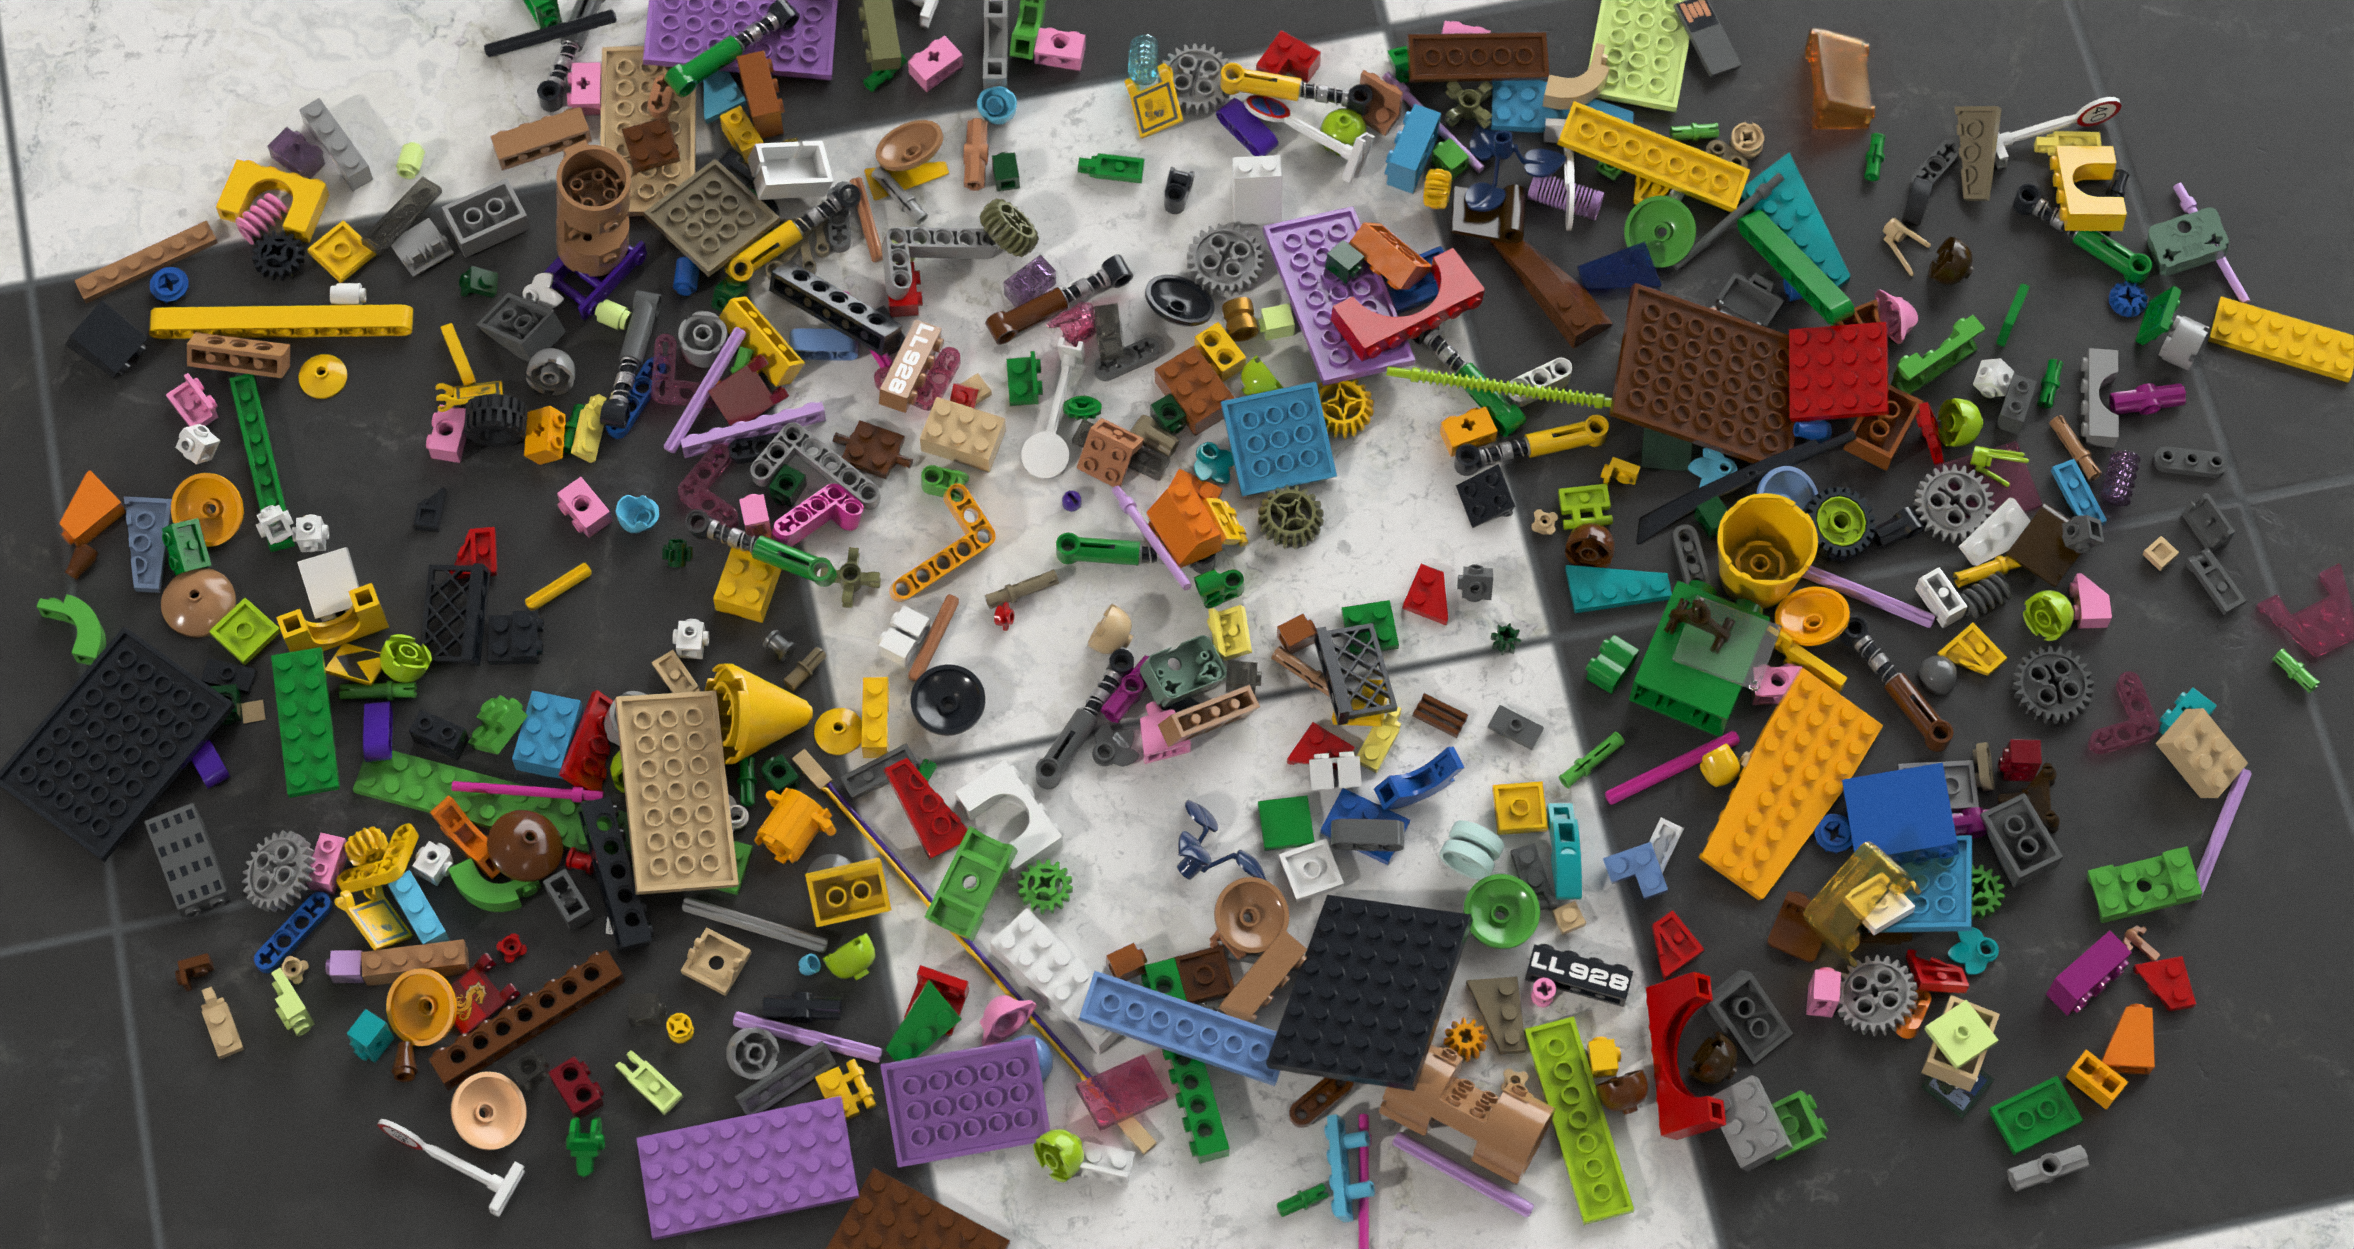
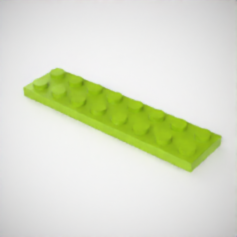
M1574 1016L1524 1029L1545 1102L1556 1108L1551 1122L1583 1225L1633 1213V1203L1602 1104L1596 1092V1085Z

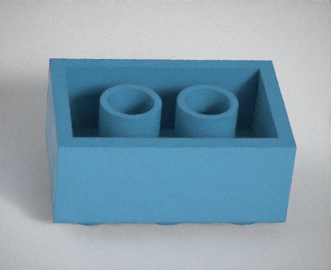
M1414 104L1411 112H1406L1403 120V131L1399 130L1394 141L1396 146L1394 150L1390 149L1386 158V163L1388 164L1384 174L1387 175V185L1411 194L1414 193L1437 141L1441 113Z
M532 691L526 710L528 717L522 723L512 757L516 770L564 780L558 775L584 713L581 700Z

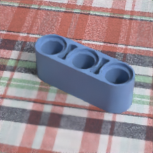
M797 328L792 329L789 333V345L802 360L851 361L858 358L859 343L836 329Z

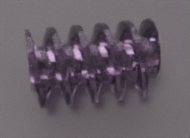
M2116 451L2110 455L2101 490V496L2105 501L2116 506L2130 505L2131 500L2129 497L2133 495L2131 489L2135 487L2133 480L2137 478L2135 472L2139 470L2138 463L2141 461L2139 455L2130 451Z

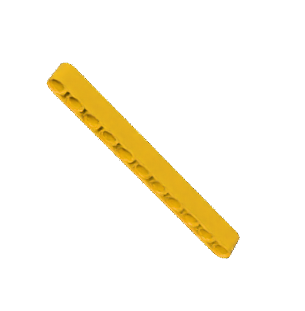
M408 305L154 308L150 311L149 335L157 339H191L195 332L235 338L407 336L412 333L413 308Z

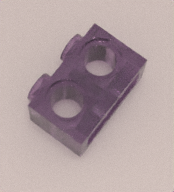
M1040 254L1003 282L1004 295L1015 307H1018L1042 295L1056 285V270Z

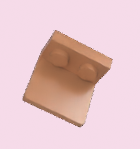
M1363 70L1360 76V84L1368 86L1372 91L1373 97L1370 112L1362 116L1368 127L1386 136L1401 116L1403 92L1397 86L1381 80L1375 73ZM1356 99V100L1359 101V102H1363V101H1364V100H1362V99Z
M1101 418L1089 430L1077 469L1112 487H1121L1131 457L1142 447L1144 439Z

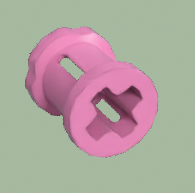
M1548 978L1538 979L1533 985L1531 993L1532 1002L1538 1007H1548L1554 1000L1556 993L1555 983ZM1541 989L1544 990L1547 996H1543V993L1539 991Z

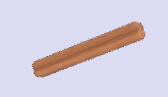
M860 177L852 178L850 183L857 186L861 191V200L856 207L871 260L873 262L882 261V246L863 180Z
M951 594L946 596L908 673L910 680L916 682L926 671L959 604L958 597Z

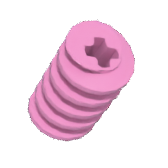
M270 193L264 195L265 201L259 199L257 206L252 205L250 212L245 211L242 214L244 219L238 217L235 220L241 235L252 245L254 244L252 236L261 239L260 229L268 233L269 230L266 224L275 227L276 224L273 218L282 221L283 218L280 212L283 211L286 214L289 212L286 206Z

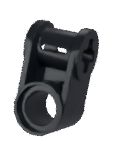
M1175 167L1170 168L1164 194V208L1168 213L1179 214L1184 210L1189 192L1192 189L1194 171L1187 173L1178 171Z

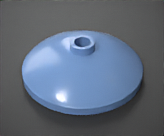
M1781 466L1765 474L1758 485L1756 494L1769 493L1786 497L1796 502L1795 505L1803 511L1805 505L1818 494L1814 482L1805 472L1792 466Z

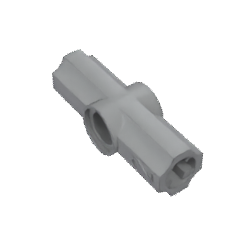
M2081 1145L2054 1154L2048 1153L2040 1159L2008 1169V1180L2016 1192L2040 1183H2050L2055 1178L2087 1168L2089 1166L2088 1156ZM2042 1164L2051 1165L2054 1172H2046Z

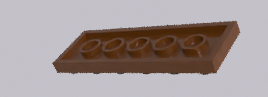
M1546 32L1408 34L1406 37L1410 82L1548 80L1550 75Z

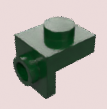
M471 266L465 273L461 274L459 279L461 296L466 297L470 292L491 298L497 295L498 273Z
M728 275L715 287L711 307L722 312L730 299L745 296L748 293L749 285L735 280Z

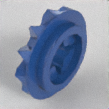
M175 267L160 269L153 275L150 281L151 293L157 300H162L166 304L168 301L177 302L181 296L185 297V292L189 289L186 274ZM166 279H169V282L174 284L173 291L166 288Z
M2126 280L2124 283H2117L2110 291V306L2121 316H2137L2147 306L2148 296H2146L2144 288L2141 289L2137 286V282L2132 284ZM2126 292H2128L2130 297L2133 298L2131 305L2129 304L2128 300L2124 298Z
M1826 815L1815 828L1814 836L1816 837L1817 845L1823 847L1825 852L1831 851L1837 854L1838 852L1846 851L1853 844L1849 820L1842 815ZM1838 826V835L1841 838L1836 837L1830 841L1831 834L1828 831L1833 832Z

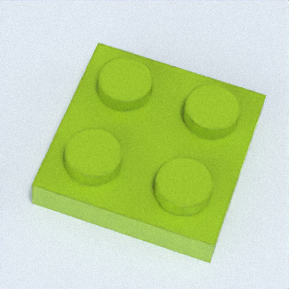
M246 598L238 603L209 631L213 638L244 665L251 661L281 632L276 624Z

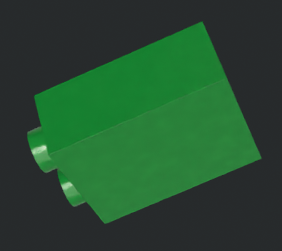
M1692 580L1689 584L1677 581L1635 677L1629 701L1720 737L1725 731L1762 644L1770 617L1762 615L1763 609L1750 600L1737 599L1735 603L1717 597L1716 590L1705 582ZM1680 598H1684V602L1686 599L1690 602L1687 609L1692 607L1694 599L1704 598L1705 604H1707L1711 611V618L1721 627L1726 617H1730V620L1732 618L1735 621L1730 631L1731 637L1728 642H1724L1719 654H1715V651L1713 653L1709 649L1715 640L1714 635L1682 622L1678 624L1673 635L1670 634V631L1669 633L1664 631L1670 620L1669 614L1672 609L1676 608Z

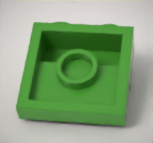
M501 695L497 699L491 698L486 701L476 717L483 724L473 731L472 738L468 741V744L473 749L498 755L528 717L522 710V704L514 698L508 701Z
M1800 1090L1772 1104L1793 1146V1149L1775 1157L1776 1160L1779 1161L1801 1149L1804 1151L1827 1140L1824 1134L1828 1132L1827 1126L1822 1118L1817 1119L1813 1111L1817 1109V1105L1811 1094L1806 1096V1093Z

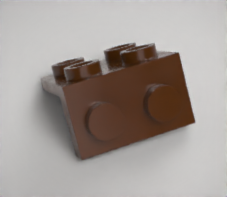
M1788 890L1768 937L1767 944L1803 961L1812 963L1816 959L1836 910L1831 909V906L1827 903L1807 899V896L1801 892H1791Z

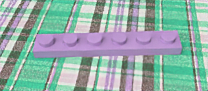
M810 402L803 407L784 409L774 415H761L755 420L748 422L739 421L732 426L713 428L703 434H690L684 439H680L685 458L726 448L736 439L779 433L785 425L792 422L804 427L826 421L825 411L822 402Z

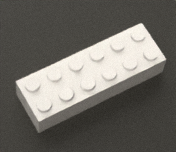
M1027 908L990 942L991 953L1098 1055L1120 1036V1034L1078 1020L1094 971Z

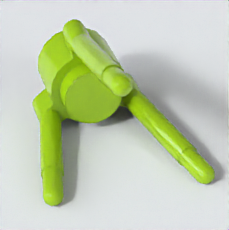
M1975 446L1970 464L1976 466V472L1983 473L2009 487V482L1985 469V466L1990 467L1992 458L2028 463L2029 459L2022 458L2025 456L2023 452Z

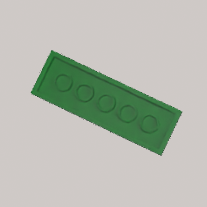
M322 647L271 655L289 798L339 790L338 767Z

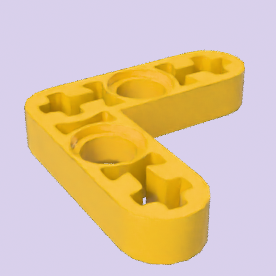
M412 824L401 825L394 831L381 861L349 868L341 872L336 878V883L342 891L355 892L398 880L404 874L419 838V834Z

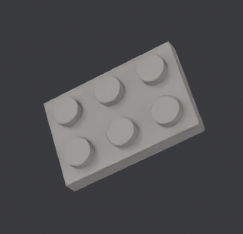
M1973 760L1943 762L1952 812L1979 807ZM1942 762L1898 764L1897 770Z

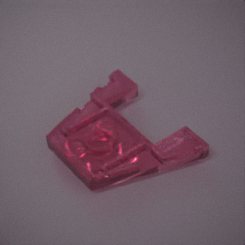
M2339 563L2320 572L2318 576L2331 596L2292 615L2277 594L2258 603L2256 606L2262 614L2265 612L2273 619L2274 624L2288 631L2292 635L2291 638L2316 658L2354 639V610L2342 567Z

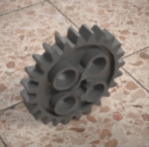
M2049 646L2046 652L2039 647L2037 655L2031 650L2028 658L2023 656L2020 661L2021 664H2017L2015 668L2017 673H2014L2012 677L2016 681L2013 683L2012 689L2018 690L2014 698H2022L2018 706L2028 707L2025 714H2030L2033 711L2035 713L2034 720L2043 716L2045 724L2049 718L2053 719L2055 725H2057L2059 718L2064 723L2068 722L2069 716L2075 720L2078 712L2084 713L2085 706H2088L2091 702L2089 697H2092L2094 693L2090 689L2094 685V681L2088 680L2092 672H2084L2087 663L2079 664V655L2071 658V650L2063 654L2062 647H2059L2057 652H2053L2052 646ZM2055 668L2063 669L2065 674L2058 673ZM2032 674L2039 675L2042 680L2034 679ZM2064 690H2070L2074 696H2068ZM2046 696L2051 702H2044L2040 697Z

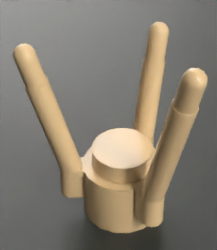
M1892 218L1883 228V233L1887 235L1884 241L1890 245L1908 274L1914 276V272L1894 241L1901 242L1908 235L1927 248L1931 244L1906 228L1897 218Z

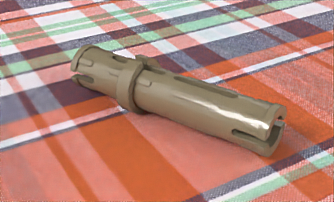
M1052 569L1017 584H1007L1003 589L986 594V603L990 610L1004 604V602H1011L1012 604L1017 602L1016 599L1059 584L1058 576L1055 570Z

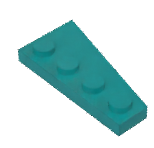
M1566 565L1565 567L1574 613L1669 600L1672 595L1667 573Z

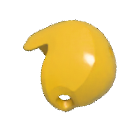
M1724 744L1705 754L1700 763L1702 774L1714 787H1721L1733 782L1740 775L1741 771L1739 761L1728 744Z

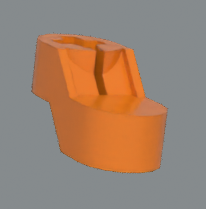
M1918 989L1914 991L1917 992L1919 999L1913 1000L1916 1003L1917 1009H1909L1912 1018L1904 1016L1905 1026L1899 1023L1895 1024L1896 1033L1902 1038L1911 1039L1917 1035L1931 1002V995L1928 991H1920Z

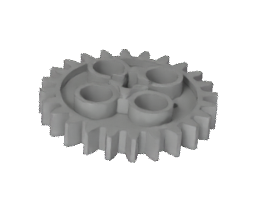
M1196 43L1193 44L1192 49H1189L1185 44L1184 51L1181 52L1178 48H1175V56L1168 53V61H1162V64L1166 63L1167 66L1172 68L1173 82L1180 110L1183 107L1186 108V114H1189L1191 109L1195 110L1196 115H1199L1200 109H1203L1208 114V107H1212L1216 111L1217 103L1224 105L1225 98H1230V94L1225 93L1220 87L1221 70L1224 65L1229 63V59H1222V52L1215 55V47L1207 51L1205 44L1202 45L1201 49H1197ZM1199 62H1201L1202 64L1199 70V76L1196 81L1195 93L1193 96H1190L1191 91L1193 89V82L1195 81L1197 65ZM1189 65L1191 68H1184L1183 66ZM1207 70H1212V71H1214V72H1213V73H1208V72H1206V71H1207ZM1160 75L1158 76V83L1162 82ZM1184 85V86H1186V87H1185V88H1179L1178 86ZM1202 90H1208L1209 92L1203 93V92H1201V91H1202Z
M1218 223L1217 230L1208 226V233L1201 230L1200 238L1194 236L1193 244H1189L1187 268L1190 269V277H1195V284L1203 282V290L1210 287L1211 294H1214L1216 290H1220V296H1223L1225 291H1228L1230 296H1233L1234 290L1242 294L1243 286L1251 289V282L1257 283L1258 276L1262 275L1264 251H1260L1261 243H1255V235L1248 238V229L1241 233L1239 225L1234 230L1231 229L1230 223L1227 224L1226 229H1223L1220 223ZM1230 243H1233V246L1230 249L1229 258H1227L1225 261L1223 272L1221 276H1217L1219 271L1221 270V263L1226 258L1227 249ZM1217 244H1218V245H1222L1223 247H1221V248H1216V247H1214V245H1217ZM1237 252H1243V253H1245V255H1242V256H1241V255H1237L1236 253H1237ZM1212 264L1214 267H1207L1205 265ZM1228 272H1235V273H1237V274H1236V275H1230V274H1228Z
M1953 464L1952 469L1949 471L1947 466L1943 465L1941 473L1935 468L1932 472L1933 477L1926 474L1924 478L1926 482L1920 481L1918 487L1921 490H1916L1915 496L1918 498L1913 503V505L1919 506L1915 513L1916 515H1922L1919 519L1921 523H1927L1924 531L1934 530L1932 537H1936L1940 533L1942 534L1943 542L1947 536L1951 537L1952 543L1955 542L1957 537H1960L1961 541L1964 542L1967 534L1970 536L1993 514V511L1990 509L1994 507L1995 502L1989 501L1993 496V492H1986L1989 488V483L1982 485L1983 476L1975 478V470L1968 474L1966 473V466H1963L1961 471H1957L1956 464ZM1954 483L1959 486L1960 490L1953 491L1948 487V484ZM1938 499L1941 501L1942 506L1936 507L1932 505L1931 500ZM1955 501L1958 502V505H1957V504H1954L1953 506L1950 505V502H1951V503H1954ZM1966 501H1974L1977 504V507H1968L1966 505ZM1955 516L1959 519L1960 523L1953 524L1948 520V517Z
M282 830L280 835L274 832L272 840L265 837V844L263 846L259 843L257 844L258 852L250 853L253 859L252 861H246V864L250 867L243 871V874L248 876L242 881L243 884L247 885L243 890L248 894L247 899L252 901L253 905L265 911L270 909L276 912L278 908L285 910L286 903L292 906L293 898L300 899V891H307L305 883L313 880L309 877V873L315 871L310 866L316 862V859L311 857L315 852L310 848L311 843L299 834L292 831L287 833Z
M1876 955L1874 961H1871L1866 956L1865 963L1863 964L1857 959L1856 968L1848 965L1849 974L1841 973V979L1844 982H1840V999L1837 1006L1839 1008V1016L1844 1017L1845 1024L1849 1025L1852 1023L1853 1031L1861 1027L1863 1035L1870 1029L1873 1036L1877 1035L1878 1030H1882L1883 1034L1887 1035V1028L1889 1027L1896 1032L1895 1024L1897 1023L1905 1026L1904 1016L1912 1018L1909 1009H1917L1916 1003L1913 1000L1919 999L1917 992H1914L1918 989L1917 984L1913 982V974H1908L1907 966L1905 965L1900 968L1899 960L1891 964L1889 956L1884 961H1881L1879 955ZM1885 978H1891V979H1892V980H1891L1889 983H1887V984H1881V983H1880V982H1881L1883 979H1885ZM1859 984H1866V987L1862 990L1855 989ZM1890 1001L1897 1002V1004L1893 1007L1886 1006V1004ZM1864 1007H1872L1867 1013L1861 1012Z

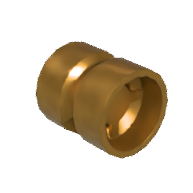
M1233 298L1222 305L1223 317L1227 323V333L1234 342L1247 341L1257 336L1259 328L1254 317V308L1250 298Z

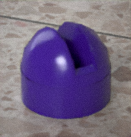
M1069 490L1063 495L1062 506L1065 510L1074 512L1081 507V496L1078 492ZM1070 496H1072L1077 501L1075 504L1071 500Z

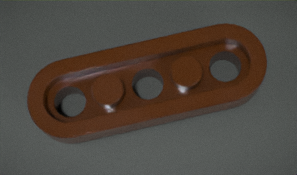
M1323 1078L1291 1105L1289 1110L1291 1123L1299 1128L1308 1127L1349 1094L1353 1089L1354 1082L1345 1081L1346 1085L1340 1087L1336 1084L1339 1079ZM1324 1096L1326 1101L1320 1103L1317 1101V1097ZM1304 1112L1307 1116L1304 1119H1300L1297 1114Z

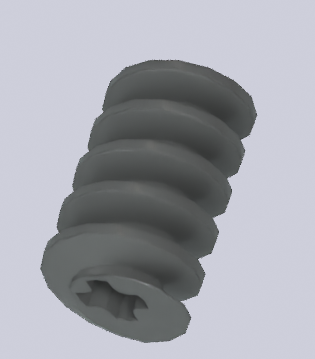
M1998 570L1995 574L1989 575L1987 579L1979 581V584L1972 585L1971 589H1965L1963 594L1958 593L1968 606L1964 615H1971L1974 619L1979 618L1978 610L1982 614L1987 613L1986 605L1993 610L1995 608L1994 600L2000 605L2003 604L2002 595L2007 600L2012 598L2010 586L2004 575Z

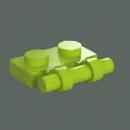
M1607 484L1558 490L1561 514L1572 515V519L1563 520L1564 530L1575 529L1585 523H1594L1603 527L1605 525H1613L1612 515L1603 516L1602 514L1603 510H1610L1611 507ZM1593 512L1594 517L1581 518L1580 513Z

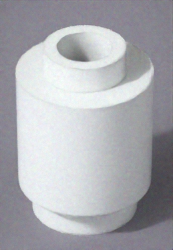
M337 283L336 286L330 287L331 305H362V303L366 302V288H362L361 283Z

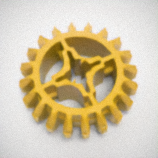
M1357 378L1352 382L1347 380L1323 386L1322 382L1318 384L1327 433L1333 432L1334 438H1337L1338 434H1342L1343 438L1346 439L1347 433L1355 437L1357 430L1363 432L1365 425L1370 424V417L1374 413L1372 408L1374 407V401L1371 399V392L1366 391L1365 384L1358 386ZM1336 394V396L1333 399L1327 400V402H1324L1328 397ZM1339 400H1340V402H1341V406H1344V408H1343V409H1344L1343 413H1342V409L1339 408ZM1355 412H1359L1356 416L1347 420V417L1349 415L1355 414Z

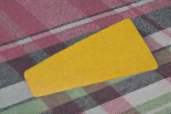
M945 161L925 163L907 171L885 169L904 190L949 173ZM877 167L866 168L864 172L873 199L876 201L890 196L871 176Z

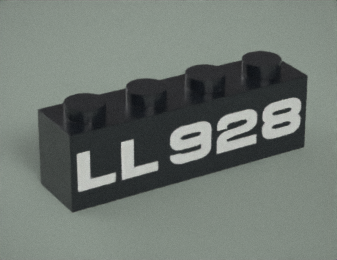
M1534 944L1525 980L1535 983L1540 978H1548L1555 983L1556 989L1624 1007L1634 971L1621 964H1614V966L1606 964L1599 958L1590 957L1587 959L1580 957L1578 953L1573 951H1558L1548 944Z

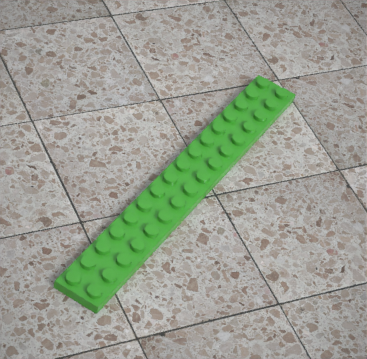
M392 750L391 760L365 762L364 759L353 787V791L356 794L428 813L449 795L474 825L491 829L495 821L506 813L515 810L533 811L545 816L556 826L562 838L563 849L570 850L571 847H575L577 851L590 854L577 812L581 802H572V799L452 791V781L525 786L518 783ZM618 810V825L623 827L626 841L624 842L626 851L629 850L632 855L627 812ZM597 822L600 830H609L605 822ZM525 836L526 839L533 840L531 837ZM734 841L739 885L738 887L719 888L716 890L738 895L753 852V846ZM604 846V850L607 854H616V851L612 846Z

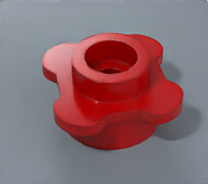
M1004 602L1003 606H997L994 613L995 625L1003 626L1004 631H1008L1009 624H1013L1015 617L1014 611L1009 607L1008 602Z
M515 933L510 934L497 943V950L503 953L504 960L507 963L514 962L516 957L525 955L527 952L526 945L520 942L519 935Z

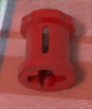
M571 847L566 859V869L571 870L575 868L586 871L588 875H592L594 867L590 854L577 851V848Z

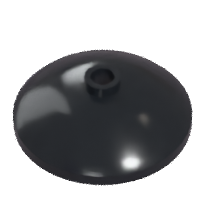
M1156 276L1148 282L1145 289V298L1150 308L1162 319L1179 326L1193 327L1202 325L1211 319L1215 310V304L1210 294L1203 290L1199 284H1195L1194 281L1181 276Z
M945 664L927 670L917 679L911 691L910 703L915 719L923 728L934 734L952 736L969 730L979 721L985 709L986 698L984 687L973 672L958 665ZM946 704L953 705L951 709H946L944 706Z

